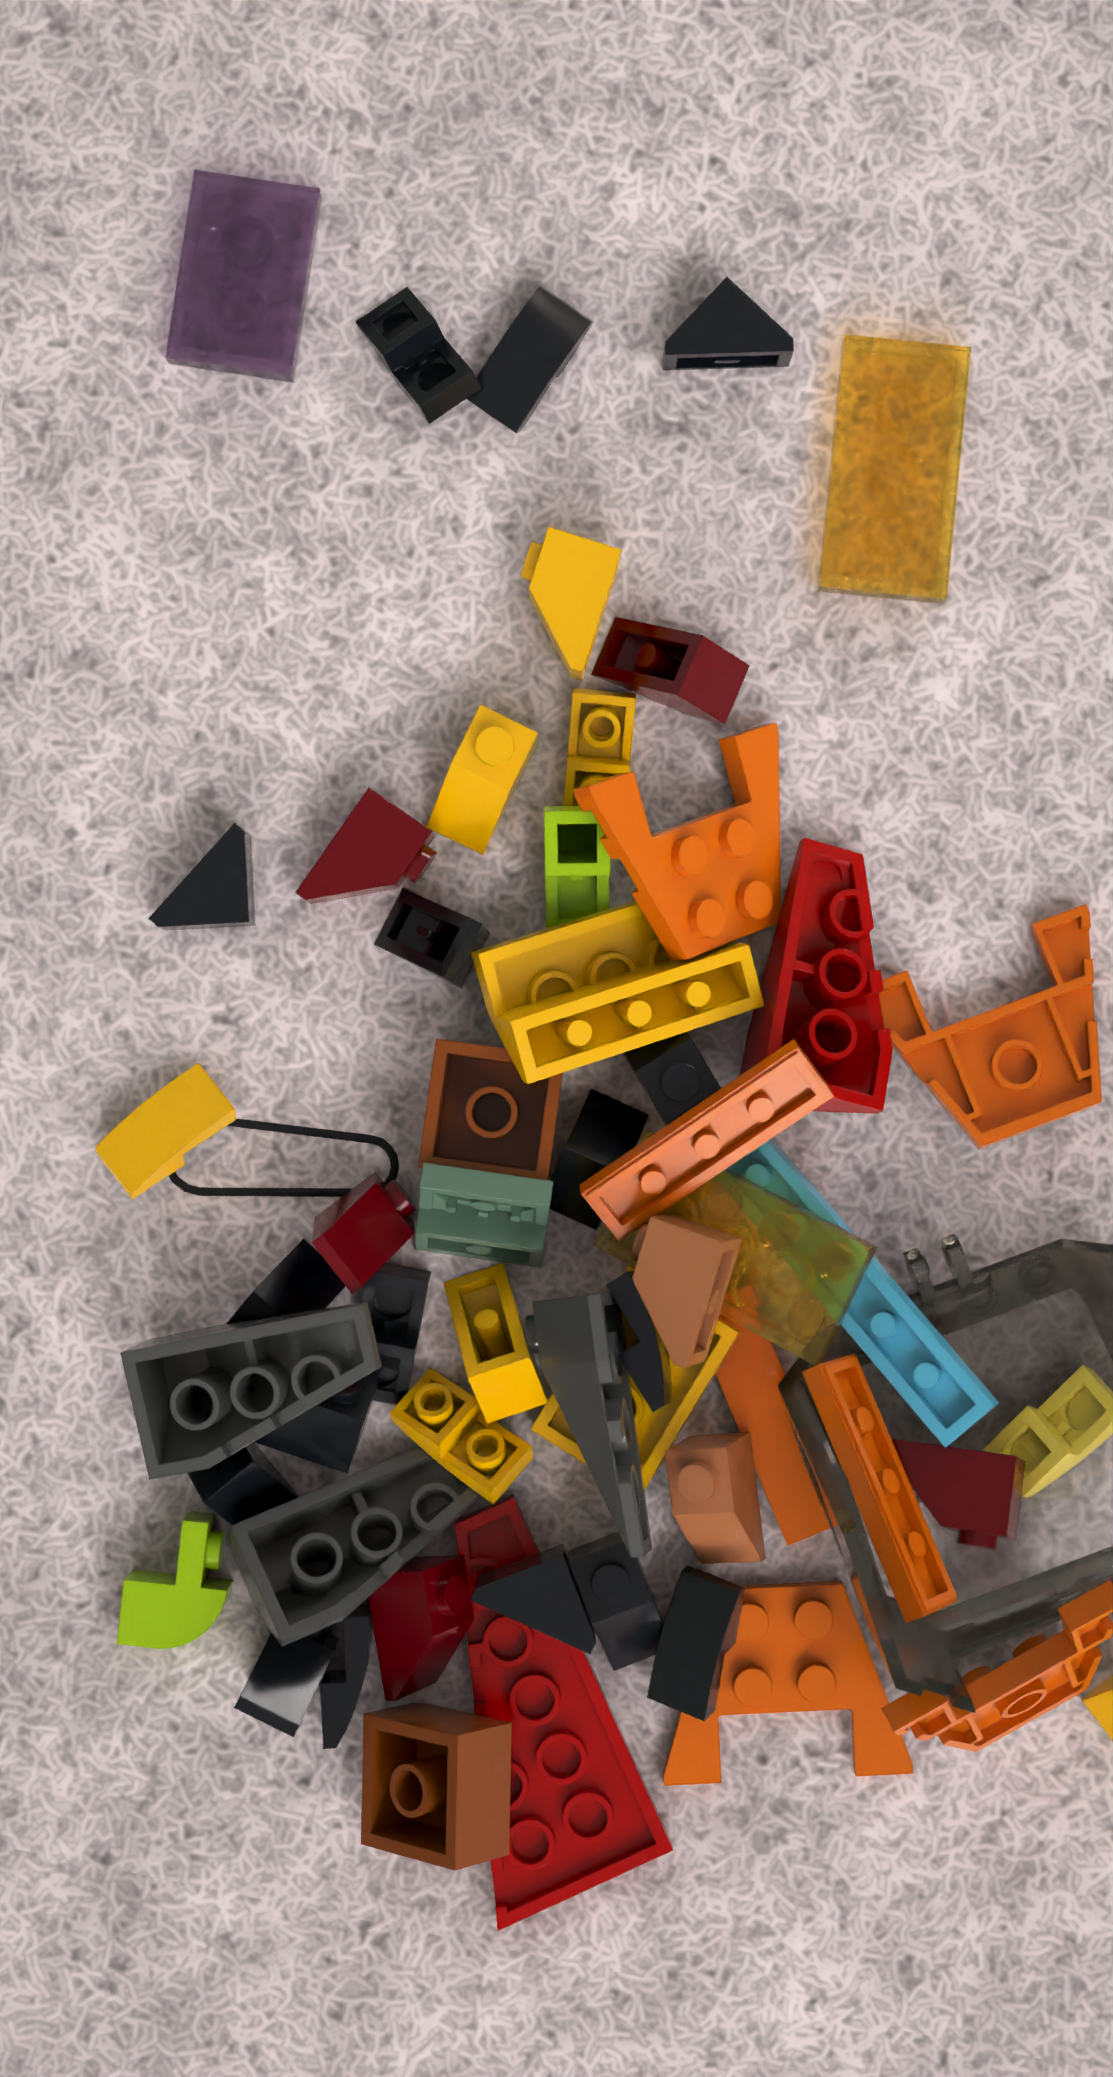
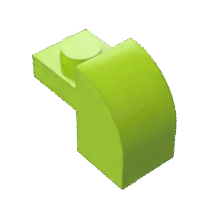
M544 806L546 928L610 909V856L600 841L605 833L592 811L583 812L580 806Z
M190 1511L182 1520L176 1574L132 1569L124 1578L116 1644L155 1649L175 1648L196 1640L213 1625L230 1597L234 1582L231 1579L209 1577V1570L219 1571L221 1568L225 1533L214 1531L215 1514Z

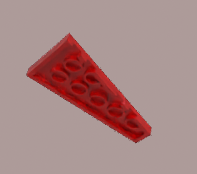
M514 1494L455 1521L458 1555L464 1556L471 1593L477 1576L540 1552ZM471 1601L474 1620L467 1630L475 1714L512 1722L509 1855L490 1860L495 1894L497 1929L499 1931L673 1851V1845L586 1652Z

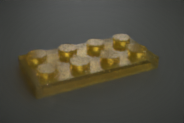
M844 335L841 346L817 592L943 604L947 600L971 347Z
M645 1131L640 1143L655 1134L656 1131ZM725 1169L658 1214L673 1213L742 1237L720 1314L815 1366L823 1363L877 1246L729 1169ZM603 1223L593 1246L635 1268L637 1261L632 1259V1247L641 1227L618 1241Z

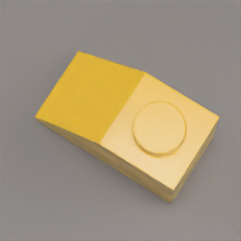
M548 526L543 544L531 542L521 578L531 581L529 585V599L569 676L582 681L620 565L622 550Z
M480 704L451 762L426 827L483 855L539 743L538 732Z
M504 1263L443 1282L467 1378L487 1424L548 1404L535 1356L530 1353L525 1326Z

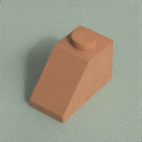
M669 1213L651 1216L648 1224H643L639 1229L632 1247V1259L637 1261L632 1280L673 1364L687 1368L704 1362L707 1359L742 1237Z
M750 1432L688 1436L665 1450L672 1513L701 1564L762 1562L765 1560Z

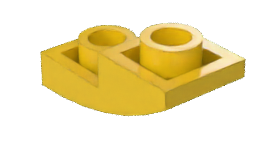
M573 688L563 806H579L573 789L616 774L630 772L636 693Z
M197 1063L130 1113L95 1147V1152L129 1197L134 1199L185 1165L184 1154L236 1120V1111L201 1065Z
M429 1368L390 1411L391 1420L419 1447L492 1504H495L534 1458L532 1445L495 1421L487 1424L476 1397L432 1368Z

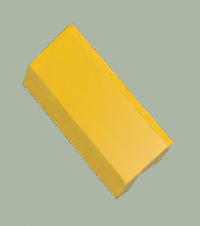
M636 900L471 952L488 1015L521 1079L526 1084L765 1006L749 944L732 941L687 960L671 961Z

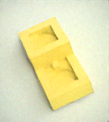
M1082 1365L1038 1409L1027 1405L983 1450L985 1452L1017 1456L1025 1461L1022 1497L1029 1498L1069 1471L1113 1434V1391L1092 1368Z

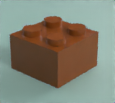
M436 1039L418 1168H423L424 1162L549 1180L563 1073L526 1084L521 1079L506 1048Z
M409 1703L364 1713L361 1845L454 1871L509 1855L512 1722L427 1703Z

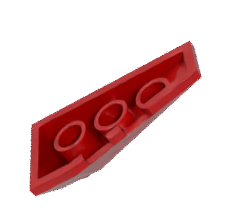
M803 838L799 841L760 985L765 1006L754 1009L746 1037L740 1075L795 1039L829 1085L834 1096L814 1109L813 1112L879 1114L884 1109L893 1048L890 1028L884 1029L879 993L884 991L881 970H875L870 939V931L874 928L863 854L808 838Z

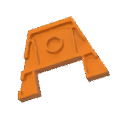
M776 722L757 726L718 739L735 800L734 805L652 835L634 771L616 774L573 789L575 799L582 811H592L605 833L600 841L610 858L620 859L634 882L636 888L631 893L671 961L693 958L778 923L781 911L779 731Z
M1086 904L1033 923L1030 927L1053 987L932 1031L908 970L882 980L884 991L879 993L884 1029L890 1028L892 1047L978 1150L1098 1106L1102 1102L1097 1021H1095L1092 985L1094 983V970L1089 939L1091 923L1090 912Z
M1108 1580L1057 1609L1064 1627L1063 1631L1049 1639L1046 1634H1038L1028 1638L1013 1650L1012 1655L1014 1658L992 1671L989 1666H982L968 1672L956 1682L955 1687L957 1691L944 1697L936 1681L932 1679L882 1707L881 1709L894 1733L903 1736L909 1731L908 1727H910L916 1739L928 1741L938 1735L943 1745L977 1752L1086 1691L1103 1656L1097 1645L1111 1638L1113 1633V1622L1108 1616L1110 1613H1113L1112 1581Z
M841 1581L741 1585L745 1587L737 1638L736 1643L724 1655L716 1710L705 1721L679 1711L675 1732L663 1769L664 1786L722 1783L718 1721L721 1715L851 1709L853 1769L856 1777L913 1774V1763L902 1736L894 1733L881 1709L889 1704V1701L843 1583Z

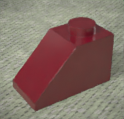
M615 617L591 675L686 715L726 724L750 665L703 635Z
M369 787L295 893L310 904L399 889L406 878L417 883L437 854L435 850L429 847L435 838L433 831Z
M375 1171L315 1216L312 1244L351 1294H353L415 1234L414 1221L409 1215L417 1210L416 1206L395 1179L385 1184Z
M892 1439L911 1487L941 1527L958 1531L957 1544L997 1550L998 1538L1016 1540L1025 1461L1013 1455L949 1446L945 1448L941 1445Z
M463 1555L413 1557L368 1597L385 1701H396L437 1683L472 1624L474 1615L471 1603V1590L468 1584Z

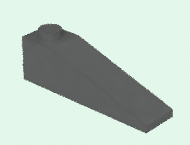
M610 1292L534 1301V1315H527L525 1319L529 1351L531 1354L539 1353L541 1369L630 1557H644L652 1549L630 1375L618 1356L626 1351L621 1309Z
M367 1302L206 1327L152 1338L120 1353L149 1480L209 1469L382 1367Z
M417 1447L230 1526L231 1553L256 1610L281 1647L344 1620L482 1496L440 1465L421 1447Z

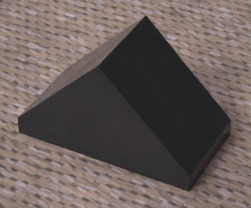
M726 277L665 341L663 371L789 367L794 352L793 337L732 280Z
M234 823L148 919L157 927L166 931L256 926L251 836Z
M402 888L374 945L462 989L474 966L471 952L483 948L490 932L483 924Z
M591 1089L549 1180L553 1181L550 1209L597 1230L601 1219L581 1195L579 1185L636 1147L649 1115Z
M302 1239L256 1287L226 1324L325 1309L346 1286L322 1255L305 1239Z
M254 1442L209 1469L188 1472L203 1503L231 1525L300 1497Z
M563 1544L477 1576L472 1588L471 1601L591 1655L596 1643L595 1630L571 1571Z

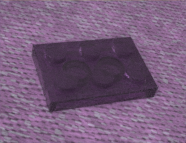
M194 169L165 355L169 364L294 383L322 201L320 188Z

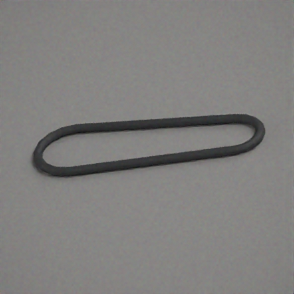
M236 1119L228 1125L378 1145L387 1153L390 1159L391 1168L384 1183L388 1184L397 1178L399 1171L398 1156L391 1144L377 1136ZM176 1172L169 1175L171 1182L181 1190L198 1196L342 1197L353 1189L210 1188L189 1185L179 1178Z

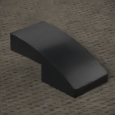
M539 286L515 318L476 377L481 389L468 397L467 400L515 433H519L532 416L554 378L559 377L594 322L544 287Z
M408 287L356 321L357 326L387 370L428 424L481 389L473 370L444 338L434 317Z
M385 1263L362 1287L360 1303H368L382 1365L381 1368L370 1374L380 1378L373 1401L397 1405L409 1392L431 1271Z
M627 1271L606 1286L640 1342L618 1356L650 1409L654 1412L671 1402L672 1380L669 1355L632 1280L634 1271Z
M688 1565L682 1569L661 1631L647 1698L702 1721H705L716 1710L724 1655L736 1643L745 1587Z
M359 1605L343 1620L345 1670L325 1671L320 1682L323 1749L337 1748L356 1709L371 1651L373 1624L369 1605Z

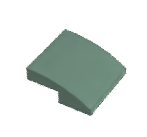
M423 1162L419 1186V1212L415 1230V1250L541 1268L553 1181Z

